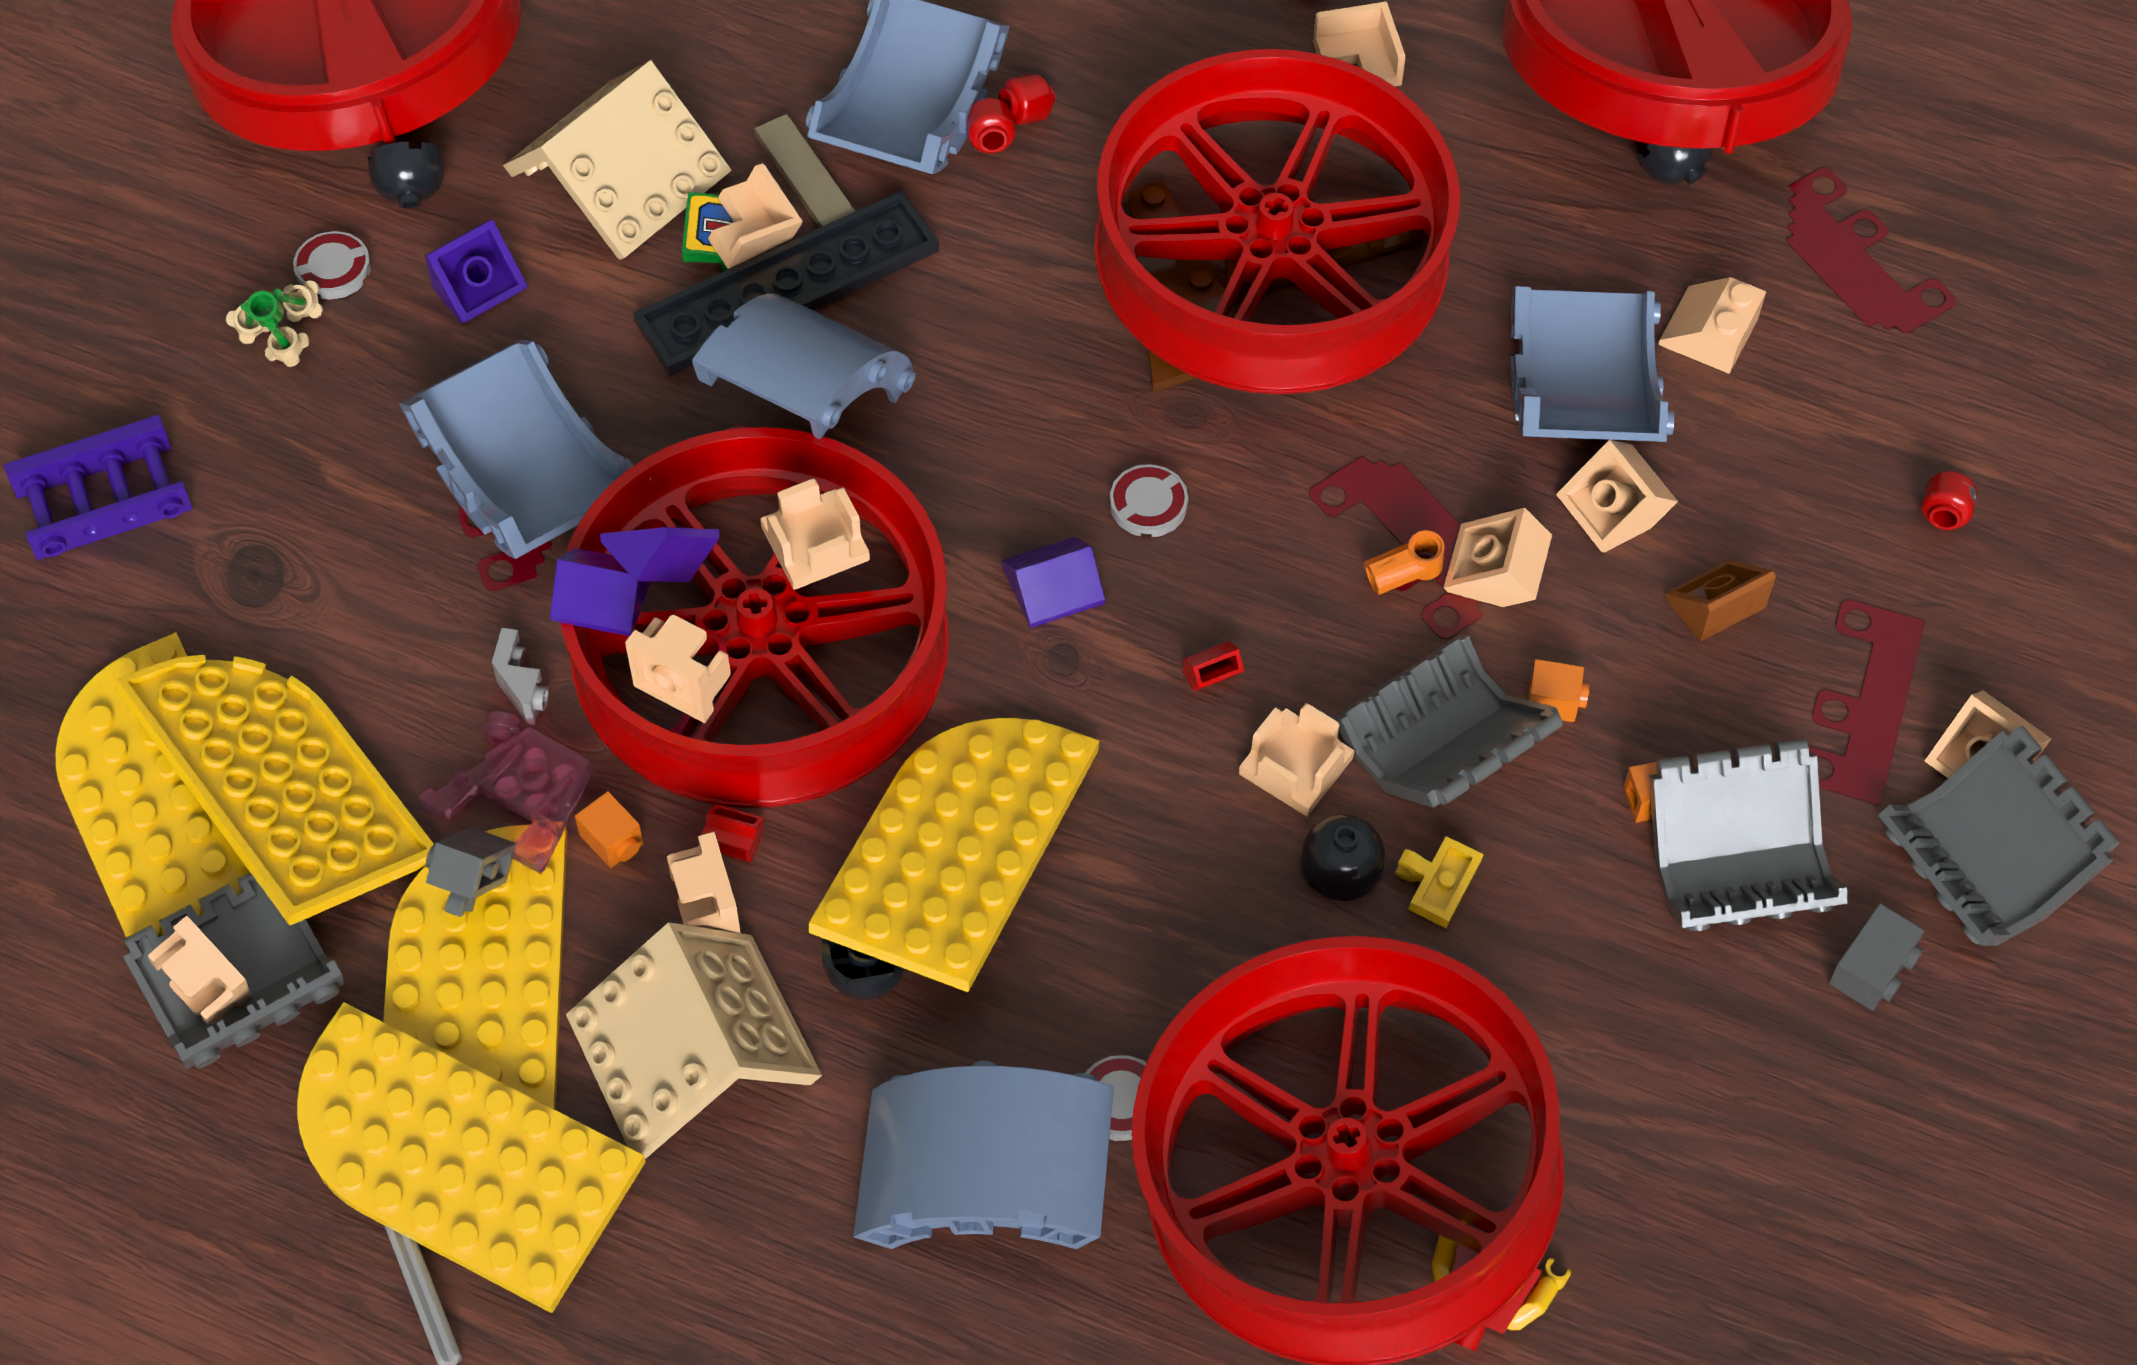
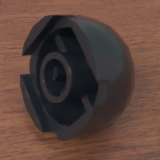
M396 142L373 149L371 151L372 157L368 156L367 158L372 185L382 197L399 203L401 208L421 206V201L432 197L440 189L443 181L444 156L443 150L439 146L421 142L422 149H410L409 142Z
M1648 144L1646 148L1650 154L1645 157L1640 153L1637 156V161L1652 179L1662 184L1675 185L1685 180L1688 185H1691L1707 173L1703 166L1710 160L1713 148H1679Z
M1335 815L1324 818L1312 827L1303 843L1300 867L1305 881L1310 886L1312 883L1317 889L1321 890L1323 896L1333 900L1349 901L1362 898L1369 893L1370 888L1377 881L1379 882L1383 875L1385 849L1380 834L1370 823L1353 815Z
M822 939V965L829 982L846 996L858 1000L878 998L897 986L906 969L827 939Z

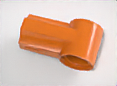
M1419 531L1411 537L1409 543L1364 561V569L1373 591L1380 595L1416 579L1431 580L1437 577L1443 569V539L1433 531ZM1428 552L1434 556L1424 559L1419 557L1418 554Z

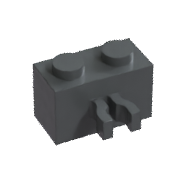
M473 827L466 828L436 842L430 848L426 858V867L429 868L426 883L451 892L447 900L445 912L461 917L464 915V911H473L477 897L506 883L517 843Z

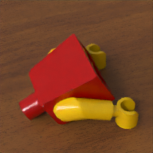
M1438 1235L1431 1261L1434 1282L1454 1272L1477 1256L1479 1252ZM1550 1258L1542 1270L1535 1269L1530 1279L1517 1295L1493 1318L1454 1343L1477 1352L1486 1327L1502 1334L1507 1329L1521 1330L1545 1313L1558 1290L1562 1289L1571 1275V1270L1568 1268L1564 1276L1554 1275L1550 1267L1555 1259Z

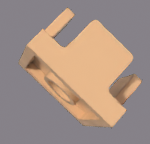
M815 479L805 481L780 491L777 494L779 510L760 518L761 527L794 590L870 560L869 550L861 536L859 516L844 488L834 489L820 495L819 485Z
M671 615L665 624L662 620L655 617L643 634L634 630L625 642L634 687L703 723L713 713V699L731 674L728 654L719 651L708 667L694 661L692 658L707 640L706 631L675 615Z
M1305 703L1300 709V716L1287 708L1281 711L1275 707L1254 733L1251 752L1239 766V775L1308 817L1352 761L1354 750L1338 740L1339 723L1313 706Z
M715 832L698 836V847L668 855L671 880L675 882L679 896L677 903L683 925L741 933L735 899Z
M186 916L173 927L175 932L148 955V958L157 970L162 968L171 979L169 983L171 989L194 1014H201L203 1021L210 1027L235 1006L240 1009L252 996L246 979L193 921Z

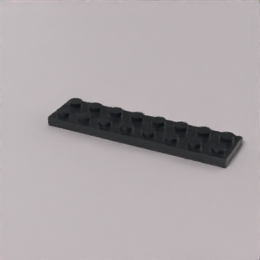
M900 191L633 312L634 322L671 376L692 366V359L711 334L720 325L728 328L736 320L733 318L734 311L748 301L765 294H778L814 310L939 252V242L905 194Z

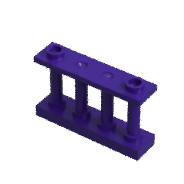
M159 415L4 464L7 477L17 499L25 496L29 497L38 528L25 532L37 560L58 556L64 551L165 518H174L183 512L193 510L183 482L171 485L160 453L172 448ZM145 458L155 490L132 497L121 465ZM106 470L117 503L93 510L83 478ZM67 483L77 516L54 523L44 490Z

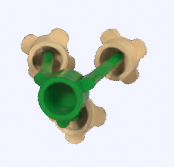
M307 281L304 285H287L283 292L280 289H275L272 293L257 291L242 303L236 311L228 312L226 322L237 330L239 340L244 344H252L256 336L262 332L271 331L272 333L267 342L268 347L265 349L266 358L269 361H282L288 367L295 366L300 361L301 351L309 345L310 340L307 334H297L290 327L279 328L278 323L282 320L284 314L281 303L283 302L287 310V318L292 322H299L303 317L308 316L318 318L323 312V307L319 304L317 295L320 290L319 285L314 281Z

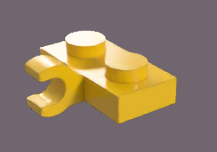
M1447 836L1432 862L1411 850L1405 849L1398 861V867L1394 874L1409 882H1421L1410 902L1408 910L1447 928L1484 854Z

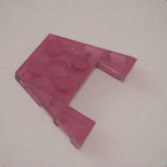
M528 727L484 755L486 758L484 762L466 773L462 770L453 774L454 779L435 792L430 788L418 798L425 809L448 822H451L478 793L484 794L533 823L515 841L517 844L513 859L541 874L545 870L594 769L589 759Z

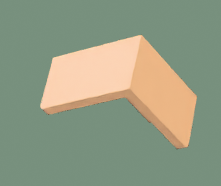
M1387 1L1323 11L1316 14L1313 44L1317 54L1342 60L1350 64H1357L1358 67L1384 79L1394 87L1402 85L1405 53Z
M761 163L754 167L747 181L722 190L718 199L734 223L713 230L708 240L729 269L790 242L803 221L766 166Z

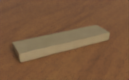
M787 114L754 128L756 139L818 228L856 212Z

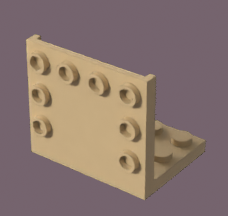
M651 60L610 80L503 165L511 177L522 172L530 176L538 169L542 170L549 166L619 260L627 257L687 208L688 192L705 193L732 171Z
M668 922L566 1014L627 1147L644 1155L645 1159L739 1078L812 1085L822 1076L752 935Z

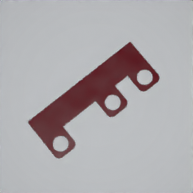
M1853 600L1842 602L1836 621V629L1844 635L1873 642L1859 699L1830 690H1823L1817 695L1812 714L1814 722L1818 725L1850 734L1845 756L1817 748H1809V752L1812 751L1817 757L1829 760L1834 768L1833 775L1829 779L1819 780V788L1881 805L1925 620ZM1853 609L1863 610L1870 616L1871 625L1864 631H1855L1846 624L1845 615ZM1828 700H1839L1847 706L1848 716L1841 722H1832L1824 717L1822 705Z

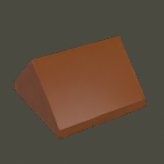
M1728 560L1666 592L1665 596L1673 609L1699 642L1765 609L1776 576L1774 570Z

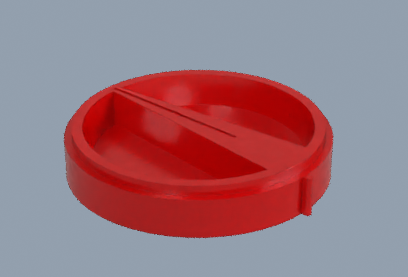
M176 0L172 13L171 33L173 45L194 97L201 108L216 123L241 138L261 145L298 151H327L359 147L384 141L385 144L395 143L394 137L413 131L436 120L467 100L489 80L507 57L520 26L522 8L521 0Z
M1505 0L1501 32L1507 56L1521 78L1540 97L1572 118L1610 134L1639 142L1679 148H1722L1725 153L1732 154L1735 146L1769 140L1802 126L1815 117L1829 103L1841 79L1852 33V13L1848 0Z

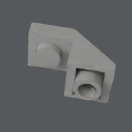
M501 628L492 659L497 684L527 724L535 725L539 710L544 711L546 709L549 696L548 686L543 685L540 669L524 667L527 651L526 647L521 646L518 630Z

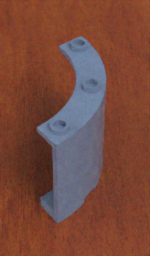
M870 0L867 8L869 19L849 67L842 70L839 82L835 88L824 98L816 100L815 106L813 105L809 109L806 119V126L809 127L807 137L929 174L938 173L948 165L949 158L947 155L949 153L956 155L968 137L966 125L972 105L981 99L987 98L988 90L983 89L989 70L997 71L1010 25L923 0Z
M1515 286L1511 289L1510 338L1518 339V354L1510 358L1511 393L1514 419L1519 421L1517 431L1520 436L1667 442V435H1672L1674 430V412L1668 411V402L1662 397L1663 376H1657L1654 324H1659L1661 306L1660 301H1655V292L1647 291L1643 294L1531 290V287Z
M778 294L761 295L734 311L733 318L736 320L728 328L720 325L692 359L698 380L712 386L716 379L721 377L810 421L813 436L820 440L828 428L832 429L837 424L841 412L864 392L881 387L886 392L888 400L896 403L902 392L906 393L910 390L916 377L912 363L903 353Z
M523 339L399 403L423 449L430 446L442 465L438 466L436 470L460 506L484 535L492 531L495 536V545L514 559L577 526L603 491L625 471L633 467L628 458L613 452L595 436L591 424L584 416L580 418L549 372L547 368L549 361L543 348L539 344L535 345L534 341Z
M977 1061L972 1066L941 1068L909 1075L892 1076L890 1081L872 1089L853 1237L889 1249H894L912 1241L931 1238L932 1229L950 1227L951 1232L955 1235H993L994 1226L1021 1229V1238L1050 1242L1073 1249H1078L1100 1238L1114 1086L1098 1082L1095 1076L1087 1073L1069 1075L1047 1070L998 1066L989 1061Z

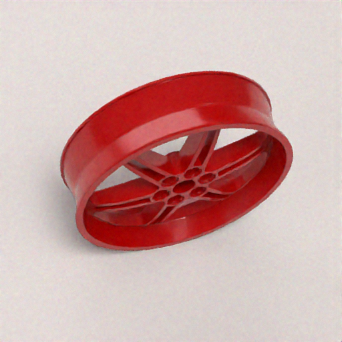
M1281 49L1245 50L1205 58L1166 75L1148 87L1128 106L1111 130L1103 148L1098 168L1097 194L1099 215L1096 223L1094 244L1096 268L1106 298L1123 325L1149 351L1186 374L1219 386L1253 393L1293 394L1329 389L1367 376L1390 363L1421 335L1433 318L1445 290L1449 269V249L1456 232L1460 211V187L1457 170L1451 152L1441 133L1421 108L1399 89L1360 67L1320 54ZM1244 121H1282L1305 125L1278 180L1269 186L1256 183L1204 129ZM1317 128L1324 129L1303 182L1295 180L1294 178ZM1336 134L1366 147L1384 159L1401 174L1410 188V192L1407 194L1325 204H1318L1309 200L1331 142ZM1173 151L1181 157L1196 180L1224 213L1135 219L1126 215L1121 206L1126 192L1140 170L1160 152ZM1411 230H1423L1429 238L1426 252L1413 276L1399 291L1387 299L1373 298L1325 251L1371 242ZM1144 256L1172 260H1232L1237 265L1214 313L1191 303L1165 287L1140 264L1137 258ZM1277 278L1289 279L1317 304L1338 318L1332 321L1303 325H1272L1249 322L1270 283ZM1244 282L1252 284L1235 317H1228Z
M768 427L737 428L692 437L646 457L625 471L593 502L579 522L566 553L573 548L612 555L601 543L600 534L663 527L677 528L671 520L673 518L678 519L684 528L704 529L689 509L725 498L745 495H777L782 490L815 479L819 485L820 495L834 489H845L858 516L876 527L886 536L900 556L908 574L906 583L898 588L804 597L800 595L803 587L793 589L775 553L763 572L759 575L747 576L736 567L716 543L706 558L721 576L715 579L704 563L701 564L693 576L711 603L705 607L642 612L639 613L634 630L643 634L655 617L662 620L665 624L671 615H675L706 631L707 640L695 655L716 656L719 651L728 654L731 672L727 679L728 683L713 705V713L705 723L701 724L691 738L690 736L699 724V720L684 713L674 728L669 730L662 728L630 710L609 681L603 666L604 659L613 653L627 654L625 642L630 636L560 622L566 647L570 654L572 679L579 703L588 722L600 740L619 760L651 783L674 794L699 802L742 808L777 807L823 797L855 783L886 763L910 740L930 712L941 688L947 666L949 633L945 608L947 596L946 566L936 530L925 509L908 487L879 462L839 441L827 437H822L820 440L814 437L813 433ZM772 592H782V593L777 594V595H771V594H770V593H772ZM732 596H739V597L736 598V599H731V598H729V597H732ZM798 619L805 620V621L800 622V623H794V622H792V621L798 620ZM904 625H915L920 629L914 650L896 681L878 699L867 707L859 709L853 708L848 704L805 650L810 645L861 637ZM715 627H723L721 630H711ZM779 651H785V652H787V653H785V654H783V655H776V654H774V653L779 652ZM737 655H745V656H746V657L741 658V659H735V658H733V657H735V656H737ZM799 673L802 674L842 722H838L796 677ZM762 676L774 679L806 715L822 729V731L808 736L769 744L735 745L711 742L734 711L752 681Z
M1345 936L1307 940L1256 956L1210 983L1177 1014L1154 1047L1138 1085L1132 1118L1133 1159L1139 1184L1148 1205L1154 1235L1167 1266L1189 1298L1211 1320L1239 1339L1274 1355L1314 1365H1383L1420 1357L1446 1347L1472 1333L1493 1318L1517 1295L1544 1257L1555 1232L1564 1189V1156L1560 1138L1559 1100L1555 1077L1548 1056L1535 1030L1505 993L1467 965L1440 952L1413 943L1388 938ZM1386 1006L1420 1012L1453 1025L1466 1034L1490 1060L1489 1065L1485 1069L1398 1109L1383 1111L1377 1108L1379 1023L1381 1014ZM1327 1007H1336L1345 1012L1336 1095L1332 1104L1327 1107L1314 1108L1231 1060L1225 1054L1251 1034L1296 1014ZM1362 1007L1369 1008L1364 1090L1351 1089L1358 1012ZM1214 1073L1223 1075L1263 1104L1291 1120L1290 1123L1281 1119ZM1202 1094L1216 1096L1248 1122L1293 1152L1290 1157L1198 1198H1181L1171 1188V1162L1178 1129L1193 1100ZM1519 1103L1524 1106L1529 1114L1531 1141L1527 1170L1513 1203L1501 1212H1491L1409 1164L1412 1159L1457 1136L1507 1104ZM1354 1114L1363 1115V1117L1358 1120L1354 1118H1347ZM1313 1132L1322 1133L1320 1137L1315 1139L1306 1138L1308 1134ZM1388 1136L1400 1137L1394 1142L1383 1141ZM1309 1172L1319 1173L1316 1177L1311 1179L1301 1178L1304 1174ZM1385 1176L1397 1177L1394 1181L1388 1183L1379 1181ZM1344 1194L1356 1195L1350 1201L1338 1200ZM1412 1194H1416L1417 1196H1419V1197L1423 1198L1424 1200H1426V1201L1432 1203L1433 1205L1439 1207L1440 1209H1442V1210H1444V1211H1446V1212L1452 1214L1453 1216H1455V1217H1457V1218H1459V1219H1461V1220H1463V1221H1465V1222H1467V1223H1469V1224H1471V1225H1474V1226H1476V1227H1478V1228H1480V1229H1482V1230H1484V1231H1486V1232H1488V1233L1482 1232V1231H1480V1230H1478V1229H1476V1228H1474V1227H1472V1226H1470V1225H1468V1224H1466V1223H1464V1222H1462V1221H1460V1220H1458V1219H1456V1218L1450 1216L1449 1214H1447V1213H1445V1212H1443V1211H1441V1210H1439V1209H1437V1208H1435V1207H1433V1206H1431V1205L1425 1203L1424 1201H1422V1200H1420V1199H1418V1198L1412 1196ZM1311 1205H1317L1325 1209L1319 1290L1312 1301L1276 1295L1245 1283L1229 1271L1212 1254L1207 1246V1242L1215 1236L1246 1229ZM1388 1209L1442 1237L1479 1252L1477 1256L1463 1266L1431 1284L1384 1299L1364 1302L1355 1300L1368 1216L1374 1210ZM1338 1227L1351 1228L1341 1299L1337 1303H1330Z

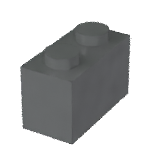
M1880 903L1838 963L1829 984L1874 1011L1882 998L1888 1002L1892 1000L1903 982L1902 979L1897 977L1902 969L1905 967L1911 971L1924 951L1918 944L1925 930Z

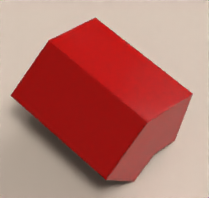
M1230 641L1184 658L1182 672L1194 692L1244 672L1239 648ZM1223 660L1227 661L1228 666L1200 676V669Z
M715 804L706 815L705 826L701 835L715 832L721 854L752 863L761 841L765 818Z

